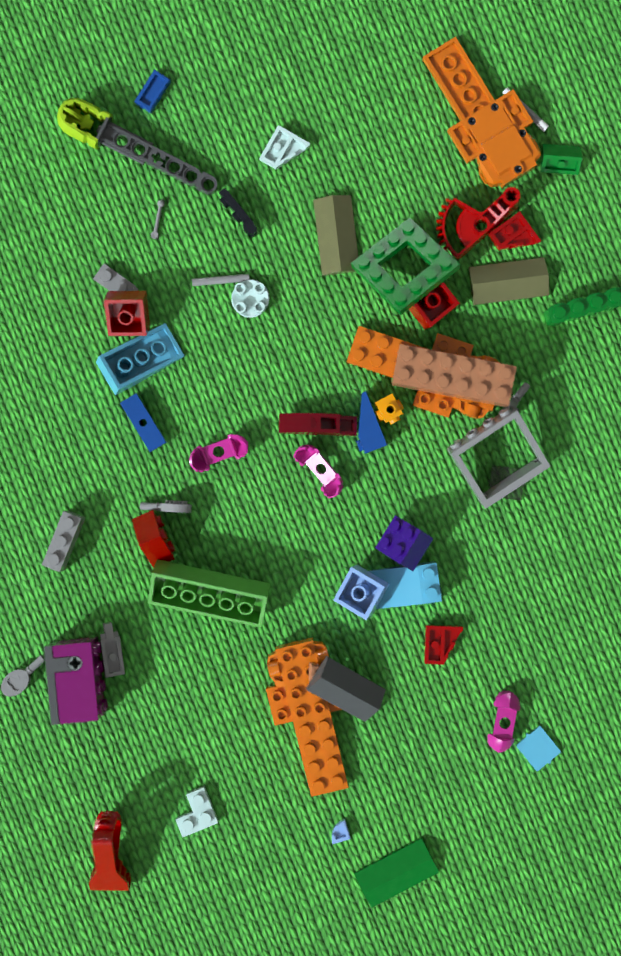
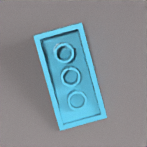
M165 323L148 331L147 336H138L100 355L96 364L113 393L117 395L184 357V354Z
M434 561L419 563L414 571L404 566L369 571L389 583L376 609L442 601L437 563Z

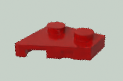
M520 211L488 234V237L499 251L536 245L541 242Z
M425 625L424 664L444 665L448 654L456 644L458 636L463 631V626Z

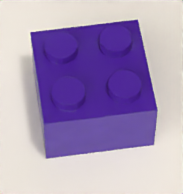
M394 516L375 549L409 570L414 571L433 538L398 516Z

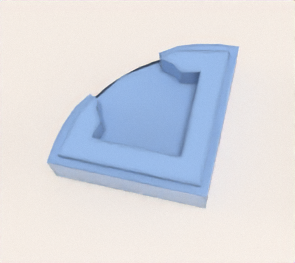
M345 819L339 821L333 828L332 844L351 839Z

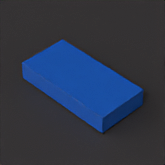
M154 69L135 99V104L152 113L170 85L171 79Z

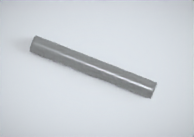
M249 274L192 279V285L236 283L250 280Z

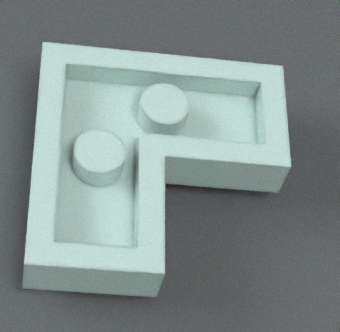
M205 786L186 794L192 811L175 819L182 838L219 822Z

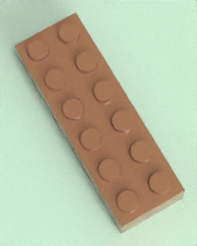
M400 344L392 385L507 407L510 403L517 366Z

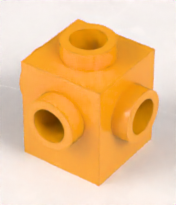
M393 394L374 403L377 408L375 414L380 422H389L392 425L401 420L399 416L403 414L402 410L404 407L399 399H395ZM391 408L392 413H388L386 409Z

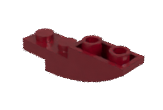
M282 413L279 414L278 433L355 437L357 436V416H341L340 414Z

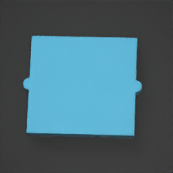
M540 725L531 733H526V737L516 744L517 748L536 771H539L547 763L550 764L551 760L561 753L560 749Z

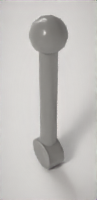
M163 200L157 202L156 222L154 231L151 233L153 239H158L159 237L157 231L162 207L165 205Z

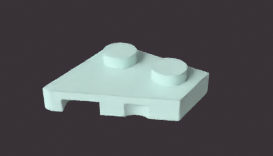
M278 125L259 160L274 169H278L310 147V143Z

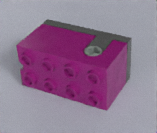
M98 637L52 641L44 646L51 725L98 721L107 711L108 702L107 699H104L103 691H106V682L102 680L104 667L103 661H100V653L102 651Z

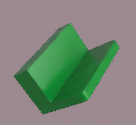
M542 144L541 172L579 175L583 159L580 146Z

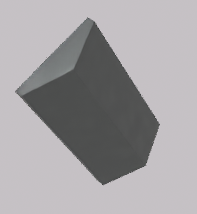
M328 656L325 657L306 687L307 691L364 722L380 710L386 691L383 687Z

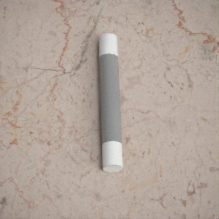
M507 87L502 94L504 95L511 90ZM520 99L533 122L544 132L549 125Z

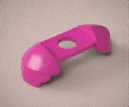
M238 434L227 435L228 438L204 447L199 445L190 454V466L196 472H204L210 470L211 464L235 456L238 460L248 453V441ZM221 446L224 449V454L219 457L215 456L213 449Z
M307 444L298 447L293 457L296 462H299L300 466L307 465L322 482L321 491L324 492V495L327 498L339 495L343 488L341 476L336 473L321 455L320 451L314 446ZM323 464L326 467V473H320L317 470V465Z
M511 691L499 692L494 701V706L498 707L493 734L487 735V742L498 753L508 750L515 740L512 736L517 711H520L521 706L518 697ZM504 717L510 720L508 728H502L499 725L500 720Z

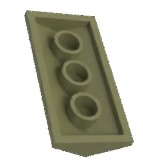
M331 195L314 199L322 276L356 272L351 266V263L358 258L351 195Z
M545 258L468 268L473 305L549 296V274Z

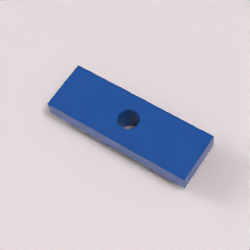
M137 393L120 403L149 452L167 443ZM142 420L147 421L146 426L141 425Z

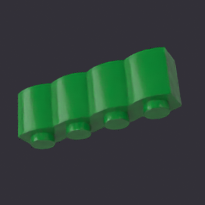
M611 288L604 293H593L586 298H575L566 304L558 303L552 305L543 312L547 326H557L565 321H575L583 316H593L601 311L614 310L621 306V288Z

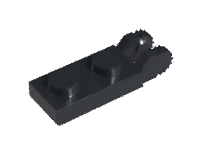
M222 189L219 192L221 197L219 201L226 209L228 207L233 212L231 214L238 224L240 222L243 224V229L247 236L254 238L258 233L256 225H254V222L227 189Z

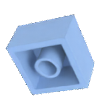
M354 565L346 575L334 601L367 620L374 614L389 583L359 565Z

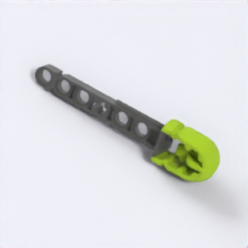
M80 98L67 99L60 105L57 121L62 131L83 143H88L89 146L95 149H99L103 144L142 165L145 163L189 186H196L197 190L210 195L216 192L217 180L204 171L201 173L198 168L154 147V144L112 123L113 115L105 110L101 111L99 107ZM89 115L97 118L100 122H104L102 126L99 125L96 131L98 133L96 138L91 133L82 131L85 129L90 130L94 123ZM124 136L128 139L125 146L117 144L119 137ZM136 146H144L145 152L142 155L136 154L134 152ZM157 155H160V159L166 162L165 168H163L164 163L161 161L154 163L153 156L157 157ZM177 163L180 169L177 172H171L169 165ZM190 171L197 174L196 180L189 181L186 178L187 173ZM207 180L213 181V189H205L203 186L204 182Z

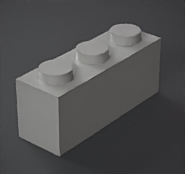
M71 511L62 512L42 566L58 572L65 571L86 517Z

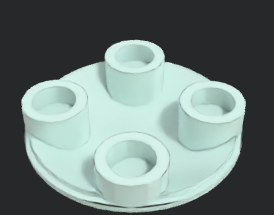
M250 279L237 283L231 296L232 305L241 316L247 318L257 317L268 307V290L257 280Z

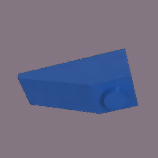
M366 391L361 394L358 426L359 440L356 441L359 451H363L364 454L387 445Z

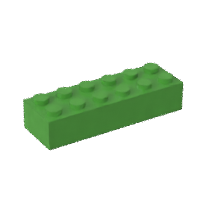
M157 559L151 575L148 604L261 628L271 583Z

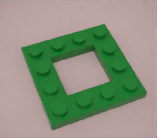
M410 217L351 263L352 268L400 316L460 269V264ZM409 245L430 266L405 286L401 287L381 265Z

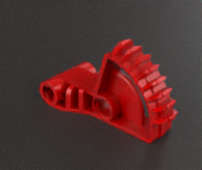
M508 187L483 212L475 210L456 198L453 200L446 198L445 201L448 206L444 204L441 206L445 212L439 211L438 216L443 219H437L436 221L437 224L441 225L436 227V231L442 232L437 234V238L443 239L439 242V245H446L443 247L446 252L450 251L456 259H461L486 235L518 209L520 202L519 190L515 187ZM453 206L463 210L458 217L456 225L457 235L465 246L460 253H456L450 246L445 234L446 220ZM479 223H485L487 228L480 231L476 226Z
M112 810L101 811L95 821L92 836L95 867L90 876V890H130L131 873H126V867L119 860L122 819L118 812Z

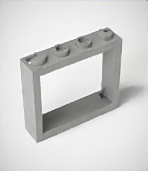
M512 406L505 410L502 409L494 418L486 419L482 426L477 429H471L465 437L455 440L454 444L447 448L455 464L485 509L551 467L518 410ZM514 419L537 458L482 493L459 455Z

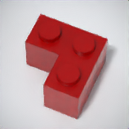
M151 510L132 519L139 547L153 568L157 559L167 562L175 560L173 551L176 550L172 541L167 540L168 536L165 529H162L164 523L160 515L156 516L154 511Z

